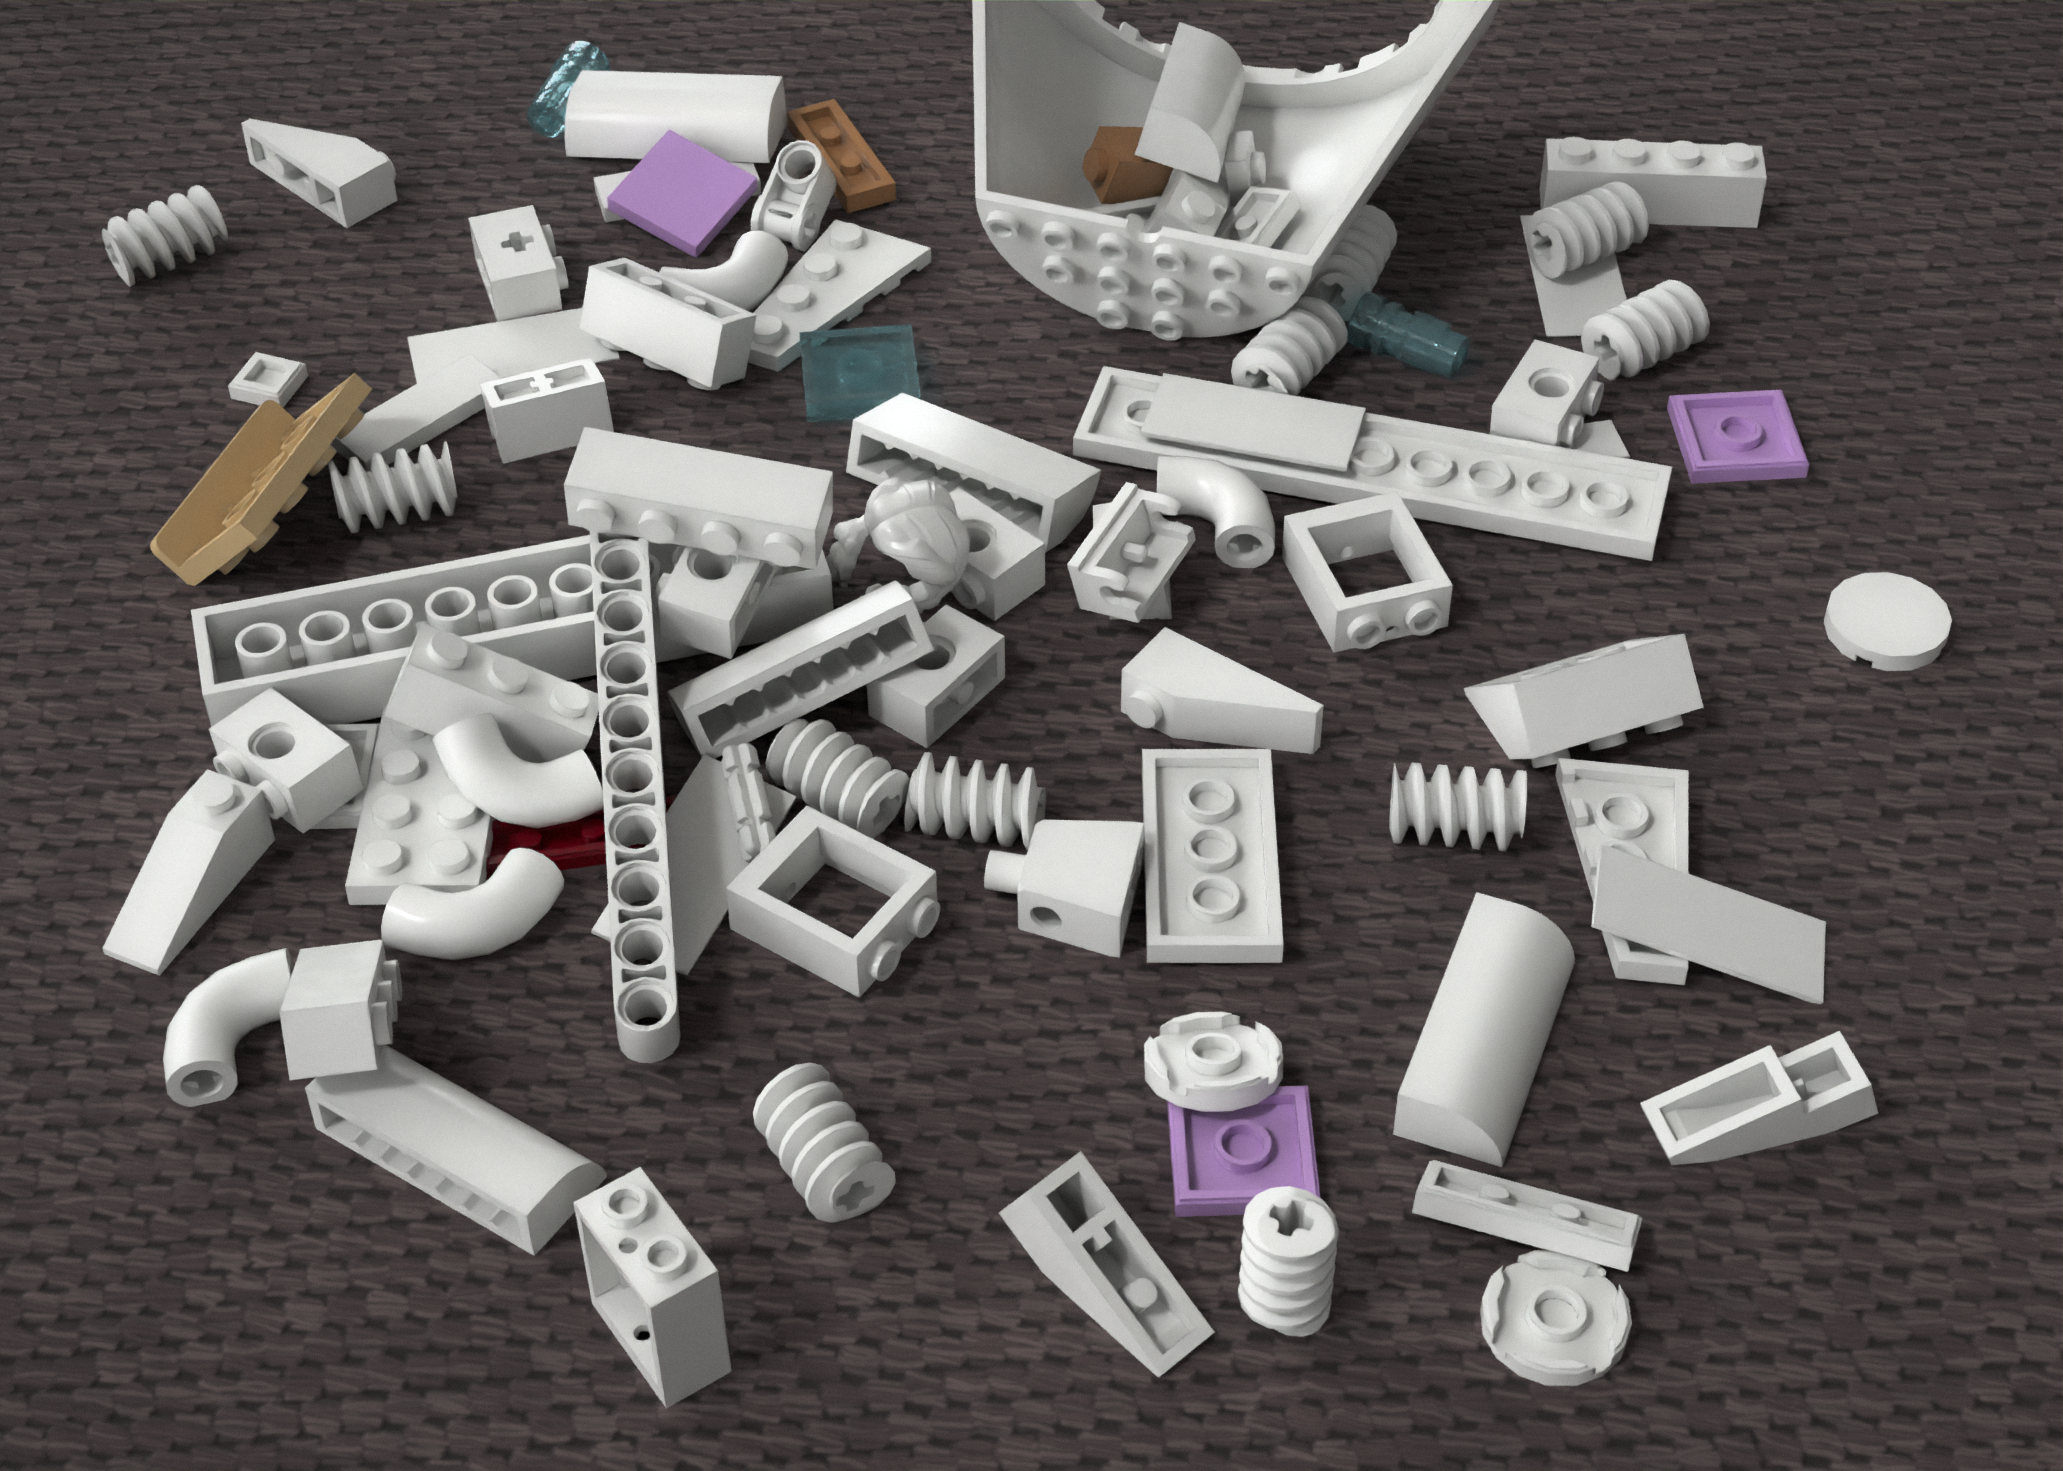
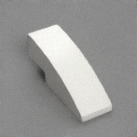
M1840 1031L1779 1058L1771 1045L1640 1103L1671 1165L1713 1162L1827 1134L1878 1114L1872 1085Z

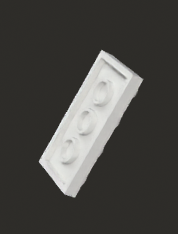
M384 707L345 884L349 905H387L394 890L405 882L435 891L450 893L471 890L485 883L487 877L486 861L487 857H490L493 842L492 823L496 819L466 800L445 770L432 740L434 736L383 716L386 707Z
M1142 749L1147 963H1282L1283 930L1271 749Z

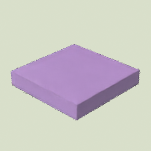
M669 129L607 197L608 210L681 251L698 257L757 190V177Z
M1782 390L1669 396L1667 410L1691 484L1807 478L1809 462Z
M1308 1085L1278 1086L1272 1095L1258 1104L1234 1111L1202 1112L1179 1107L1167 1101L1175 1217L1244 1215L1246 1206L1257 1194L1274 1187L1291 1186L1307 1190L1320 1198Z

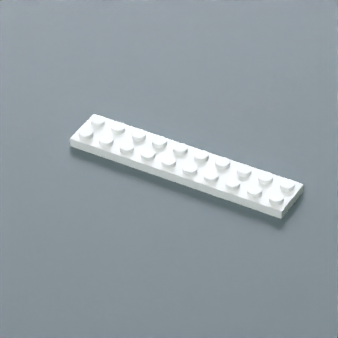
M1106 366L1102 368L1073 437L1074 456L1156 471L1158 456H1189L1217 460L1244 472L1261 490L1336 504L1397 491L1413 518L1648 561L1653 559L1672 467L1366 412L1347 472L1141 436V429L1162 376Z

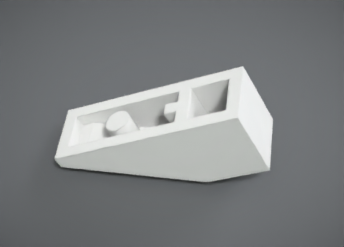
M248 119L241 123L250 164L344 227L349 228L397 201L394 184L396 172L392 162L384 153L377 152L359 139L255 119Z
M1175 169L1142 232L1149 234L1157 233L1164 226L1214 236L1227 211L1229 197L1227 179L1220 175L1218 183Z
M1166 627L1122 669L1121 712L1127 714L1134 723L1143 728L1152 727L1172 738L1314 754L1320 747L1323 717L1322 704Z
M208 769L168 813L102 948L105 955L156 975H161L275 841L262 789Z
M1081 1151L999 1212L1042 1273L1157 1377L1163 1375L1214 1333V1330Z

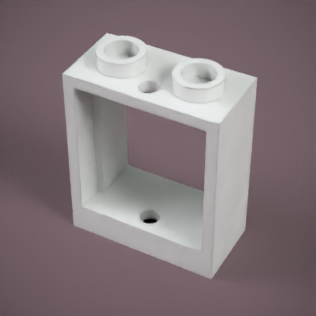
M1397 491L1284 516L1282 559L1334 653L1352 648L1368 649L1379 642L1409 635L1424 636L1434 632L1436 629L1448 627L1453 585ZM1394 550L1413 582L1346 598L1328 564ZM1394 626L1393 629L1386 631L1389 627Z
M806 806L726 887L731 930L859 998L876 979L885 981L890 977L898 965L901 952L916 936L919 938L927 936L935 926L940 914V904L937 902L935 870L809 806ZM824 864L891 897L854 938L787 904Z
M639 1167L573 1202L592 1304L666 1409L732 1372L718 1270L642 1168ZM639 1332H650V1338L637 1340Z

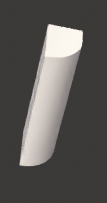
M1179 22L1134 155L1218 183L1230 134L1233 131L1245 87V73L1242 62L1236 51L1225 40L1208 31Z
M582 70L570 91L565 115L566 156L643 159L670 129L728 162L769 163L787 126L783 76Z
M901 393L853 420L846 473L876 485L897 477L906 478L911 482L922 480L935 481L945 488L949 494L957 488H961L1044 542L1046 553L1060 544L1086 514L1095 494L1101 469Z
M894 580L667 691V694L682 728L701 758L705 754L716 759L722 756V751L725 747L748 743L933 652L934 649L913 598L898 581Z
M1476 892L1398 1092L1393 1135L1503 1167L1575 963L1574 951L1570 941L1562 930L1547 917L1526 906Z
M387 1045L382 1047L377 1070L316 1077L305 1087L317 1130L534 1256L575 1212L573 1202L594 1192L607 1177L605 1170L597 1163Z

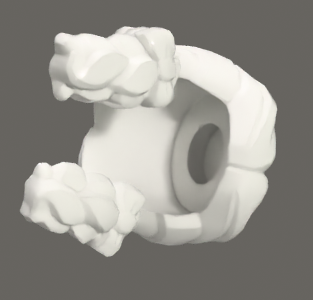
M894 477L883 481L872 491L866 504L865 515L849 521L839 522L835 526L833 534L834 538L838 539V541L832 544L826 561L831 573V581L839 582L841 587L847 588L862 546L872 539L874 546L879 551L903 563L913 578L921 580L910 586L902 585L913 598L918 613L921 614L925 609L930 610L938 606L942 597L961 581L968 560L970 538L966 526L957 516L954 501L945 488L935 481L922 480L911 482L906 478ZM877 583L868 587L865 595L882 587V585Z

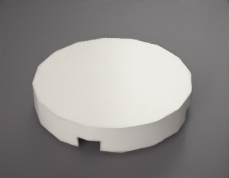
M1889 572L1863 573L1844 580L1831 592L1824 618L1828 639L1843 655L1856 661L1857 656L1873 661L1872 668L1884 671L1914 670L1932 663L1946 645L1952 623L1947 604L1932 588L1911 577Z
M1195 1012L1176 1017L1160 1026V1035L1154 1039L1149 1037L1144 1044L1145 1081L1156 1095L1179 1107L1202 1112L1234 1111L1253 1106L1272 1095L1283 1078L1281 1041L1268 1027L1256 1021L1255 1030L1248 1026L1240 1025V1016L1232 1015V1013Z
M1534 1250L1518 1256L1517 1263L1507 1266L1503 1271V1266H1501L1490 1277L1480 1308L1482 1333L1495 1357L1517 1375L1547 1386H1577L1602 1377L1621 1359L1632 1325L1629 1300L1620 1285L1617 1291L1614 1284L1605 1278L1606 1270L1597 1263L1550 1250Z

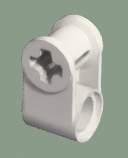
M798 140L782 148L777 156L765 189L755 203L751 217V231L771 233L781 240L791 242L793 248L803 252L817 238L822 218L837 185L834 172L815 144L809 141ZM814 169L809 176L799 179L805 171Z

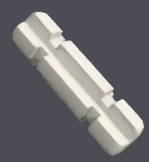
M743 743L738 746L729 745L725 747L722 751L721 765L724 778L729 784L727 792L736 832L740 834L738 841L741 855L746 862L751 863L776 837L774 826L769 820L772 816L763 777L758 772L760 763L757 750L750 743Z

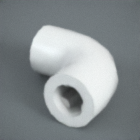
M749 231L739 238L730 259L719 266L708 269H685L664 266L659 273L750 312L760 306L781 281L789 255L786 246L776 236L764 231Z
M1158 456L1157 493L1170 496L1182 504L1177 515L1201 517L1215 525V550L1223 563L1236 568H1256L1265 564L1273 556L1275 549V524L1267 495L1244 472L1217 460L1189 456Z
M483 713L461 720L441 730L432 739L445 770L466 800L501 822L541 828L576 821L604 809L601 784L588 756L582 749L549 762L537 764L523 761L515 756L506 745L492 713Z
M517 848L511 850L505 856L496 871L485 883L471 890L450 893L435 891L405 882L394 890L387 902L381 925L383 942L386 946L418 956L448 960L489 955L520 940L544 917L564 889V878L559 868L545 855L532 849Z
M287 948L252 956L220 969L188 994L167 1027L163 1055L167 1094L173 1101L183 1106L193 1107L225 1100L233 1094L238 1085L235 1064L236 1045L240 1039L253 1029L280 1020L279 1011L294 969L292 958Z

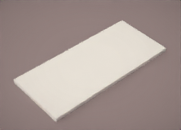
M1520 215L1525 241L1526 229L1532 215ZM1615 252L1606 258H1598L1596 262L1591 264H1581L1576 270L1564 271L1563 275L1553 279L1543 276L1530 259L1547 337L1581 336L1583 326L1591 317L1604 313L1611 307L1621 305L1623 301L1627 300Z
M582 308L407 337L417 383L469 353L474 355L501 378L590 357L594 363L619 360L620 358L617 350L603 346L600 343V338L579 329Z
M1163 373L1141 429V436L1347 472L1366 408Z
M705 754L666 813L676 972L684 975L689 974L728 912L726 887L750 864L741 855L738 841L740 834L736 832L727 792L729 784L724 778L721 762ZM764 782L772 816L769 820L774 826L776 833L796 801V796ZM640 900L633 902L630 905L644 906L650 904L651 902ZM608 903L592 928L591 933L611 942ZM646 958V959H648V960H650V961H652V962L656 961V960L651 959V958Z
M1601 844L1598 854L1591 927L1810 1003H1823L1826 921Z

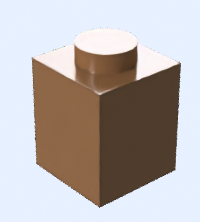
M1099 126L1091 148L1085 153L1082 170L1101 204H1117L1162 196L1174 168L1134 155L1143 127Z

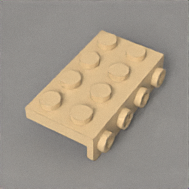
M354 373L296 419L273 400H266L262 403L153 538L150 544L153 554L187 584L196 586L217 569L224 575L229 573L244 558L249 549L254 553L260 550L279 529V525L273 521L279 511L283 514L287 513L307 492L308 487L302 482L308 473L311 476L316 475L336 454L337 450L330 445L337 436L340 440L343 439L362 420L364 413L358 407L372 388Z

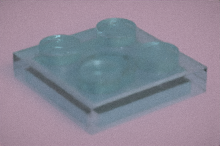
M911 324L799 332L807 422L854 419L901 393L921 400Z

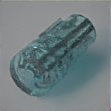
M584 41L571 42L551 67L550 76H548L537 91L533 102L527 110V119L531 127L538 133L548 137H555L565 130V115L569 94L582 70L610 71L607 57L597 46Z
M1371 291L1366 292L1359 300L1347 328V342L1364 350L1371 346V352L1381 357L1385 353L1396 356L1400 361L1429 373L1433 371L1450 379L1456 375L1466 359L1470 338L1450 330L1452 324L1422 311H1416L1415 315L1405 312L1403 304L1395 301L1389 303L1387 298Z

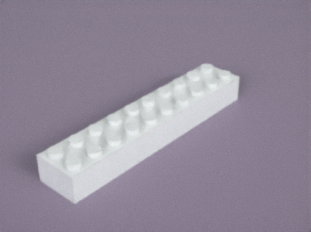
M590 535L191 610L202 694L211 727L269 687L276 690L321 724H348L382 717L383 708L388 705L398 675L422 622L442 631L453 633L464 640L506 657L517 659L523 664L565 681L597 675ZM649 541L652 600L660 577L664 573L671 574L678 562L679 545L657 544ZM823 549L821 550L816 570L798 566L778 567L738 647L771 641L834 610L831 573ZM653 608L657 663L710 653L661 637L659 610Z

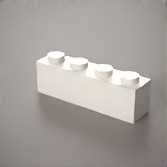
M1580 137L1546 139L1540 182L1541 209L1551 207L1565 200L1568 201L1572 197L1585 194V192L1617 181L1628 184L1642 197L1648 212L1649 224L1757 228L1767 180L1762 146H1749L1738 142L1719 145L1694 144L1689 141L1661 143L1640 142L1634 139H1622L1619 141L1585 140Z
M584 427L564 483L568 525L583 527L597 533L611 532L644 538L657 544L671 543L704 549L717 555L732 554L765 560L783 567L798 566L816 570L833 513L832 471Z

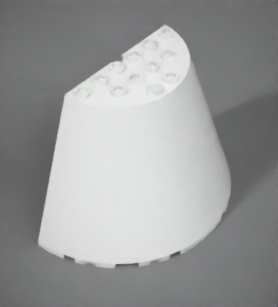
M972 0L975 199L982 226L998 252L1026 280L1059 302L1096 318L1101 325L1107 328L1123 329L1129 327L1151 331L1158 338L1173 341L1181 336H1224L1260 327L1286 313L1300 299L1488 30L1501 0H1439L1435 6L1433 17L1428 24H1420L1411 31L1408 42L1400 48L1394 43L1378 52L1360 58L1358 68L1343 72L1344 68L1341 63L1325 66L1322 71L1317 73H1306L1297 68L1279 69L1243 65L1245 87L1232 132L1252 130L1255 152H1264L1266 179L1265 184H1258L1257 187L1296 191L1301 203V207L1270 248L1164 226L1157 233H1143L1133 228L1129 219L1084 210L1112 205L1101 204L1082 170L1085 153L1091 148L1099 126L1144 127L1171 45L1149 42L1141 36L1138 29L1126 22L1121 23L1118 30L1102 19L1105 8L1095 0ZM1223 162L1220 175L1227 179ZM1175 168L1173 169V171H1172V173H1171V176H1170L1168 182L1170 181V179H1171V177H1172V175H1173V173H1174V171H1175ZM1230 196L1228 197L1227 211L1217 230L1235 208L1231 207Z

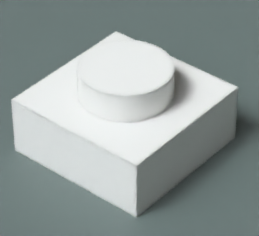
M1252 130L1231 132L1224 165L1231 207H1235L1250 186L1257 187L1258 184H1265L1266 162L1263 151L1255 152Z

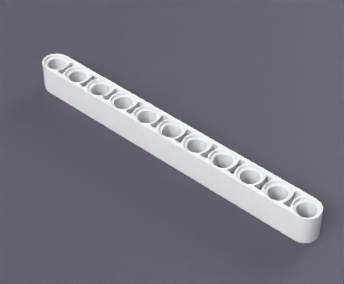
M590 531L614 1012L621 1051L629 1059L638 1063H654L664 1060L673 1054L678 1047L680 1022L649 541L644 538L617 533ZM629 735H638V736L631 737V738L625 737V736H629ZM643 789L642 791L634 793L626 792L627 790ZM635 844L647 845L643 848L638 849L628 848L629 846ZM640 900L651 902L650 904L644 906L630 905L631 903ZM642 958L656 960L644 966L633 964L634 961ZM646 1017L660 1019L656 1024L649 1026L635 1024L639 1019Z

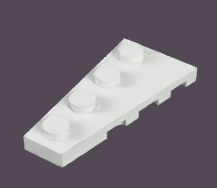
M835 219L754 312L757 316L748 362L777 372L825 339L827 337V330L842 320L850 321L863 311L865 303L879 293L886 295L901 284L900 278L913 269L920 271L930 264L931 248Z
M1558 758L1555 776L1593 903L1598 854L1601 844L1688 874L1689 770ZM1602 931L1616 978L1685 985L1688 960Z

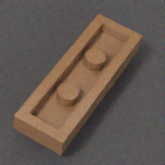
M835 99L786 112L788 130L796 141H809L815 144L834 172L837 181L834 195L847 214L896 200V182Z

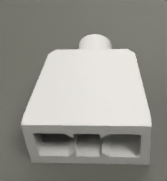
M1042 820L1035 824L1027 855L990 850L985 868L984 888L1017 894L1018 928L1020 930L1120 958L1143 866L1144 823L1134 821Z

